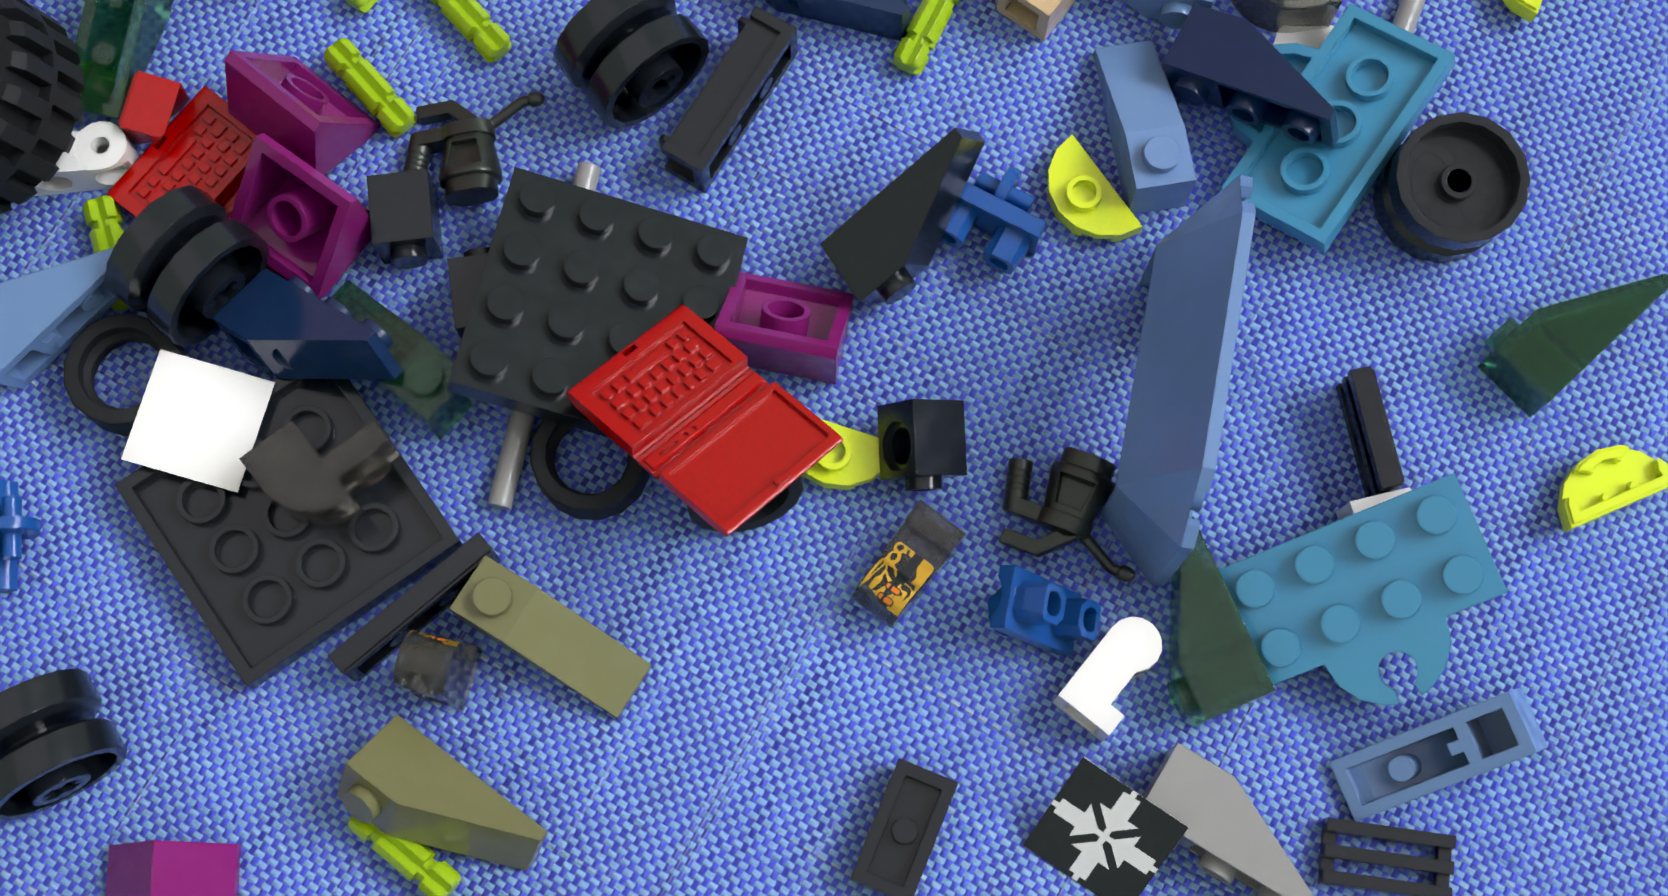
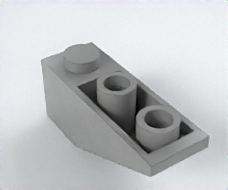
M1180 743L1171 747L1142 796L1189 827L1176 846L1180 844L1198 855L1200 859L1196 866L1209 876L1227 885H1231L1233 880L1237 879L1257 891L1255 896H1314L1236 777Z

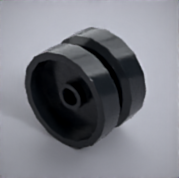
M590 0L569 21L559 36L554 50V58L557 66L575 87L587 90L588 103L603 122L609 127L620 129L634 126L652 117L677 98L691 84L704 66L709 53V44L707 38L688 17L677 14L674 0Z
M1459 112L1434 117L1415 129L1406 138L1404 143L1399 145L1376 179L1373 201L1378 223L1395 246L1413 258L1434 263H1444L1465 259L1512 226L1526 205L1531 179L1525 153L1510 132L1487 117Z
M188 185L173 189L154 200L133 219L116 242L108 259L105 282L109 290L132 310L146 313L150 324L173 344L189 346L205 340L220 329L212 318L255 276L267 267L269 249L266 241L243 222L229 219L225 208L205 191Z
M79 668L58 670L31 678L0 692V822L20 819L68 800L102 780L125 760L127 748L114 723L104 718H94L101 709L102 699L88 672Z

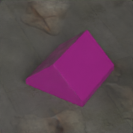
M230 50L224 60L228 112L256 135L265 133L324 176L367 142L381 126V124L295 56Z
M265 133L255 136L230 219L243 222L266 241L269 249L268 266L288 280L292 276L298 277L321 299L325 297L372 240L370 217L357 198Z
M739 272L736 287H730L714 329L748 356V367L836 384L854 294Z
M161 840L109 845L105 896H238L241 845Z

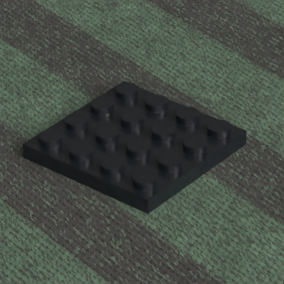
M515 167L450 375L447 391L608 437L571 403L566 392L681 304L692 310L714 329L730 287H736L748 238Z
M276 378L272 381L275 382L238 493L146 466H142L115 484L117 490L246 687L252 690L434 567L463 545L349 379Z

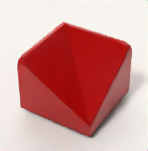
M137 71V74L134 73L118 121L119 127L133 143L144 144L159 141L165 135L170 118L188 103L190 97L179 82Z

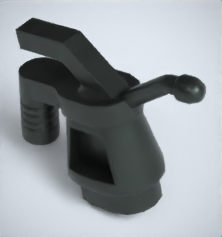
M539 91L529 92L528 95L514 100L491 119L477 117L454 100L416 107L417 120L422 125L452 119L455 121L446 123L442 127L411 134L403 172L421 169L428 170L431 154L443 152L439 182L441 188L445 189L447 203L462 207L495 200L499 196L498 185L503 180L501 166L494 145L496 128L524 107L531 106L534 108L544 104V94Z
M1065 447L1060 460L1054 461L1051 465L1044 505L1041 506L1028 501L1033 462L1022 458H1010L1002 510L1054 532L1036 540L1004 528L999 539L1001 544L1036 557H1041L1079 540L1110 575L1116 576L1118 580L1123 582H1131L1135 578V571L1131 567L1114 564L1090 535L1093 529L1091 524L1114 490L1115 484L1111 480L1116 466L1113 463L1093 454L1072 447Z

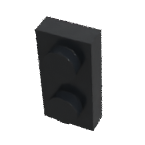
M899 758L850 880L886 896H914L958 782Z

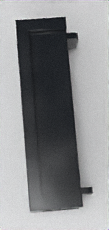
M758 6L750 14V19L741 16L737 21L738 37L671 137L662 134L659 138L660 149L663 154L667 155L668 162L665 165V171L704 193L707 192L798 54L797 28Z

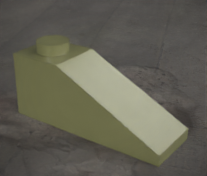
M486 555L449 608L466 625L617 719L620 718L652 668V665L538 587Z
M398 714L345 764L337 792V797L343 801L345 808L354 818L363 823L373 824L385 835L525 871L534 864L548 831Z

